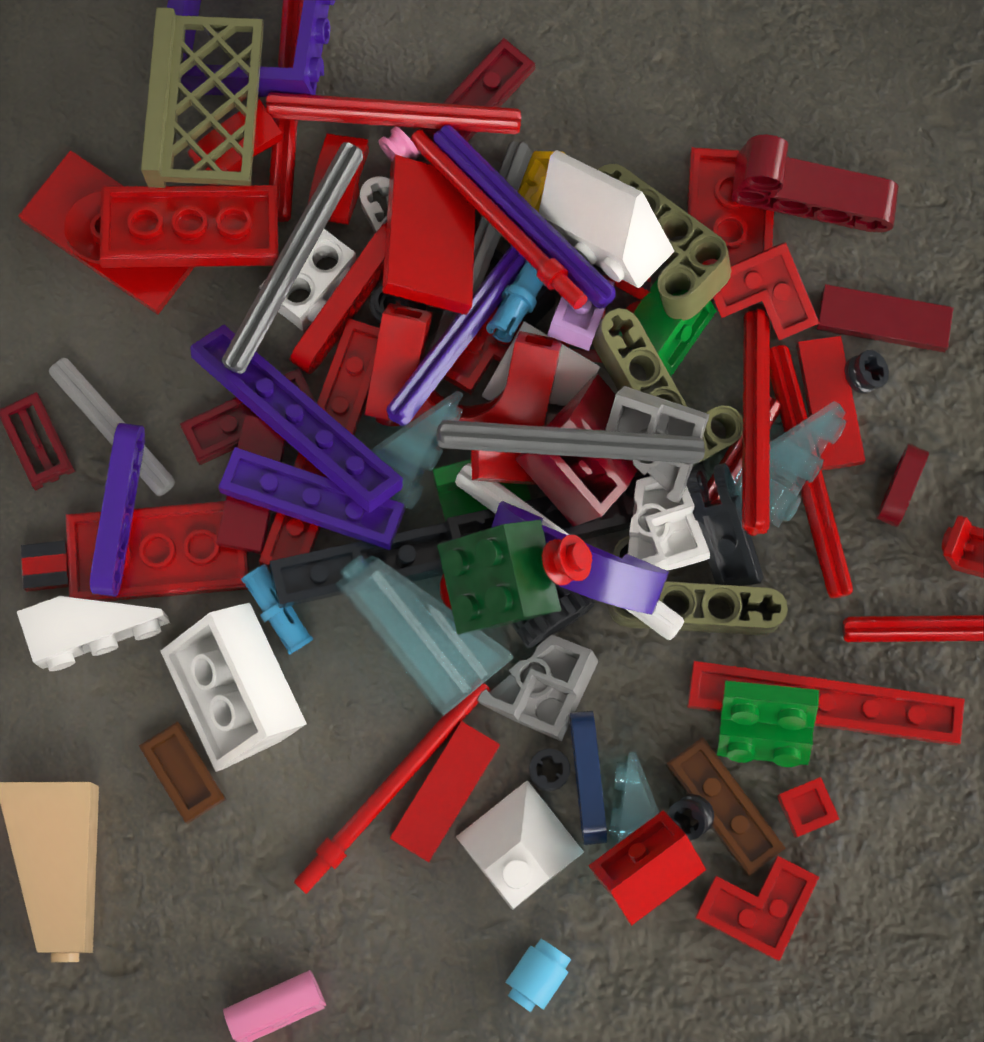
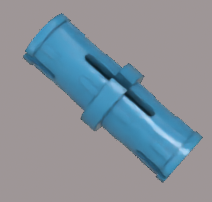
M527 260L514 283L506 286L502 293L503 301L486 326L488 333H493L494 329L497 328L492 337L502 342H511L524 316L534 310L537 304L536 296L543 286V283L536 276L537 271Z
M263 564L245 575L241 581L245 583L263 613L260 614V617L264 623L269 621L287 649V653L290 655L314 639L310 636L292 606L279 608L272 575L267 569V565Z

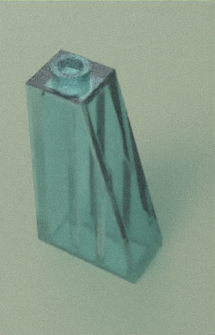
M359 556L341 570L340 573L343 575V578L336 583L338 588L432 707L443 716L514 658L509 650L482 631L457 635L451 609L379 558L370 556L365 560L363 556Z

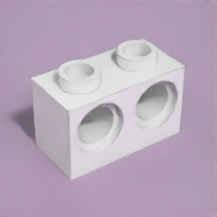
M323 229L278 312L304 332L317 317L357 260L356 253L327 230ZM325 257H331L338 261L329 270H321L316 267L317 262ZM297 289H304L310 292L309 297L303 302L295 303L288 299L289 295Z

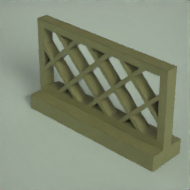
M156 7L141 171L148 187L166 188V182L251 186L264 29L263 19L179 16L175 14L174 8ZM186 30H203L212 39L194 53L185 44ZM236 32H251L252 44L238 55L225 42ZM219 46L232 60L214 74L201 60ZM185 53L189 58L183 62V55ZM249 58H250V67L245 63V61L248 60ZM196 65L208 79L190 93L181 83V77ZM239 67L249 77V82L234 95L221 81ZM216 86L228 98V101L210 114L198 100ZM181 93L185 98L179 102ZM247 98V106L245 107L241 102ZM193 105L205 119L190 132L186 133L177 123L178 116ZM236 107L246 117L245 124L230 135L218 121ZM212 126L225 141L207 155L194 140ZM176 133L181 137V139L177 142ZM244 138V143H243V148H242V147L238 144V142H239L241 139ZM188 145L202 159L190 170L173 169L174 157ZM230 148H233L242 157L241 172L222 171L214 162Z

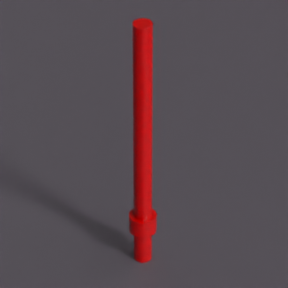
M417 130L413 133L410 140L414 143L417 150L537 271V278L549 290L555 289L575 310L581 308L586 303L588 297L567 277L568 270L556 258L550 259L423 130Z
M477 678L338 833L331 840L327 837L315 850L318 855L293 881L305 894L315 886L331 867L336 869L347 857L344 852L459 726L461 721L477 706L480 694L485 689L488 692L491 690L481 679Z

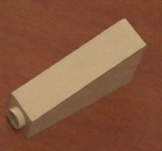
M0 782V804L36 950L38 953H51V962H79V953H93L99 786L92 782Z

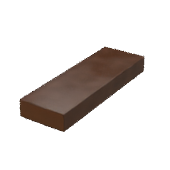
M704 737L666 763V767L687 795H700L711 804L714 811V822L711 828L747 876H750L786 849Z

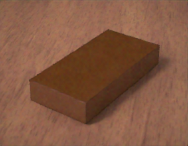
M178 721L139 745L185 823L192 822L226 800Z

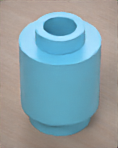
M541 938L535 947L530 945L505 983L512 987L508 997L530 1012L535 1005L544 1010L569 973L565 969L571 959Z

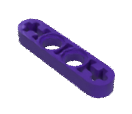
M119 423L115 430L91 568L90 589L92 594L115 597L118 595L121 587L145 444V430L141 425Z

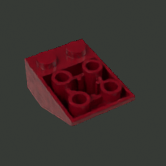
M597 373L546 427L606 430L615 393ZM521 453L515 459L573 527L602 517L627 489L637 471V468L633 465V460L530 453Z

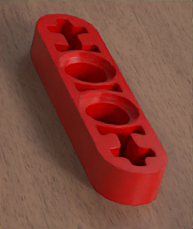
M387 222L374 234L294 348L290 361L307 374L313 373L320 366L342 335L348 318H354L383 277Z

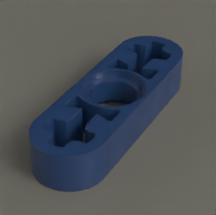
M593 711L570 713V728L583 844L607 843V828Z

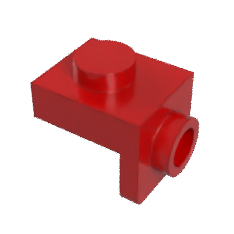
M958 515L954 526L949 527L944 534L942 540L943 555L953 570L984 578V529L972 526L968 517Z

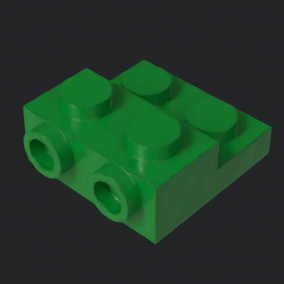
M725 680L717 756L728 757L730 760L740 763L760 760L774 762L781 767L809 765L813 746L814 724L819 703V690Z

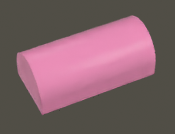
M308 970L223 1009L233 1040L236 1042H252L324 1009L326 1003L311 970Z

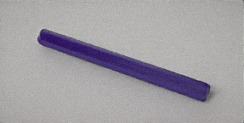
M444 125L440 130L436 131L433 136L434 142L550 259L556 258L568 270L567 277L597 308L603 309L615 299V288L452 126Z
M512 245L473 294L472 307L468 314L459 313L387 406L388 418L392 422H396L401 426L409 424L503 300L502 293L506 286L514 283L526 261Z

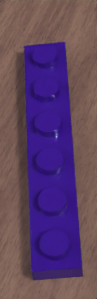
M225 324L190 346L191 358L365 511L368 513L372 512L402 490L403 478L257 352H255L244 373L239 374L226 368L222 363V357L234 338L235 333Z

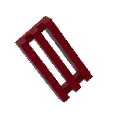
M37 392L0 409L1 422L35 491L42 488L44 483L49 481L53 483L59 480V476L65 473L69 475L76 472ZM32 405L60 461V464L53 466L26 409ZM15 413H18L45 471L37 474L10 417Z

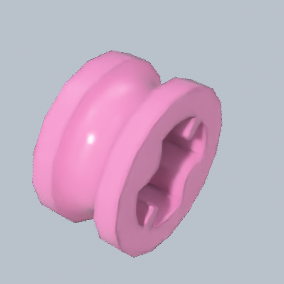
M396 126L390 130L391 136L389 138L383 136L378 140L381 149L391 161H393L395 154L413 160L419 157V152L414 143Z

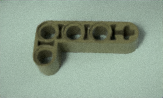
M618 164L602 166L598 169L599 171L642 191L674 249V252L665 261L669 265L662 271L657 283L664 311L669 317L674 319H682L683 321L691 319L727 284L731 277L732 270L725 241L625 167ZM675 236H685L681 240L670 241ZM709 259H716V260H718V261H716L714 264H710V265H703V264H702L704 261L709 260ZM678 290H688L684 295H672Z
M620 308L607 313L600 320L592 343L618 391L626 386L688 407L634 313ZM609 330H620L623 336L612 337ZM629 348H632V351L622 358L620 353L622 351L624 353ZM630 363L642 366L646 373V381H639L630 374ZM721 405L706 412L710 415L702 437L705 454L702 460L693 464V467L723 451L741 438L743 434V418L736 409ZM712 420H717L723 424L726 429L725 439L715 436L712 432Z
M630 536L619 540L614 548L613 555L620 557L623 552L628 551ZM665 582L659 601L663 603L664 599L674 596L680 598L685 603L686 613L681 615L684 623L679 631L768 635L779 627L788 611L787 601L784 596L777 590L766 587ZM715 599L725 601L731 610L730 617L726 619L715 618L709 611L708 603ZM742 601H745L743 610L749 611H747L742 620H739V616L742 610ZM761 603H766L767 611L774 612L768 621L763 620L762 613L754 611ZM608 604L609 614L618 625L629 628L652 629L633 614L625 613L620 607Z

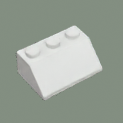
M558 150L550 156L539 213L591 265L594 264L602 268L616 282L624 280L640 288L674 252L643 192Z
M250 603L208 613L160 650L215 772L281 742L307 724Z

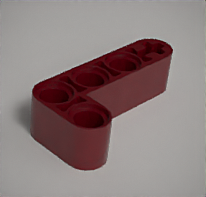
M775 135L753 136L737 154L731 198L739 204L868 232H887L894 227L899 186L892 180L787 157L788 142Z

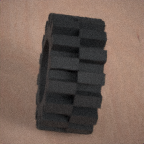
M556 585L561 611L512 623V626L526 647L532 648L535 645L541 644L551 634L555 635L557 632L566 629L568 625L576 622L579 617L585 615L588 610L593 608L594 600Z

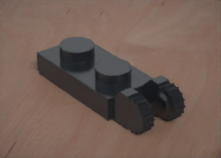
M724 463L715 466L714 480L720 499L709 501L708 486L701 470H691L688 486L694 503L693 514L695 520L699 523L710 551L708 562L715 584L747 586L761 583L764 578L752 537L742 528V504L739 495H735V483L728 464Z

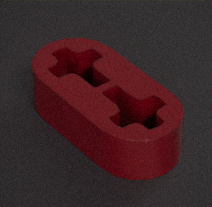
M910 443L907 444L896 466L876 519L894 527L899 526L925 467L929 451Z

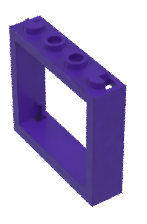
M168 0L167 8H174L175 14L179 16H199L201 0ZM304 0L293 68L260 67L258 97H267L270 92L315 95L319 76H324V62L321 58L323 44H328L330 39V22L327 18L329 5H334L336 0ZM186 30L185 44L193 51L196 30ZM185 53L183 55V62L189 58ZM205 64L214 74L225 66ZM195 65L181 77V83L191 93L203 84L208 77ZM238 67L221 82L235 95L248 84L249 77ZM215 86L205 95L224 94Z

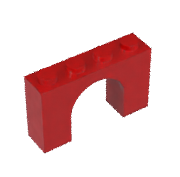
M389 303L382 313L365 415L376 417V422L382 425L400 426L388 418L386 409L425 358L433 312ZM519 331L514 343L507 383L497 397L484 404L464 406L448 401L434 389L408 425L417 426L420 432L437 436V427L443 420L545 427L563 341Z

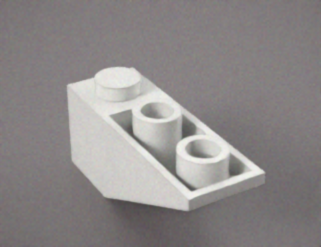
M58 596L17 611L33 663L42 669L48 667L49 671L67 668L75 663V657L91 652L93 656L109 653L118 648L117 642L133 636L135 640L153 637L161 632L160 626L170 623L168 616L159 608Z

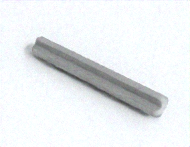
M67 358L59 359L50 367L49 374L113 445L116 427L119 423H124V421ZM144 445L140 477L157 496H162L175 485V480Z

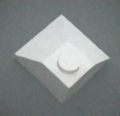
M528 780L456 836L457 840L512 910L584 853Z

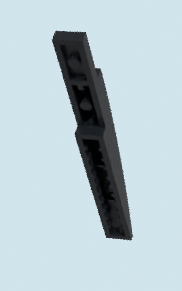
M703 462L692 467V470H701L706 483H708ZM651 475L633 477L627 489L602 517L574 527L547 496L524 502L569 535H576L582 540L629 529L631 518L633 517L636 481ZM687 481L686 486H687L688 491H689V493H690V489H689L688 481ZM490 509L447 518L445 523L396 533L390 550L359 541L272 560L269 563L279 608L364 589L366 592L441 576L444 573L437 544L491 528L495 513Z

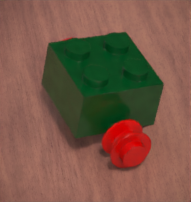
M541 520L503 524L437 544L444 573L440 581V595L446 607L453 613L457 635L497 628L561 611L555 584L563 586L569 584L572 580L582 581L588 577L591 571L592 554L585 542L576 535H567L562 540L553 539L546 543Z

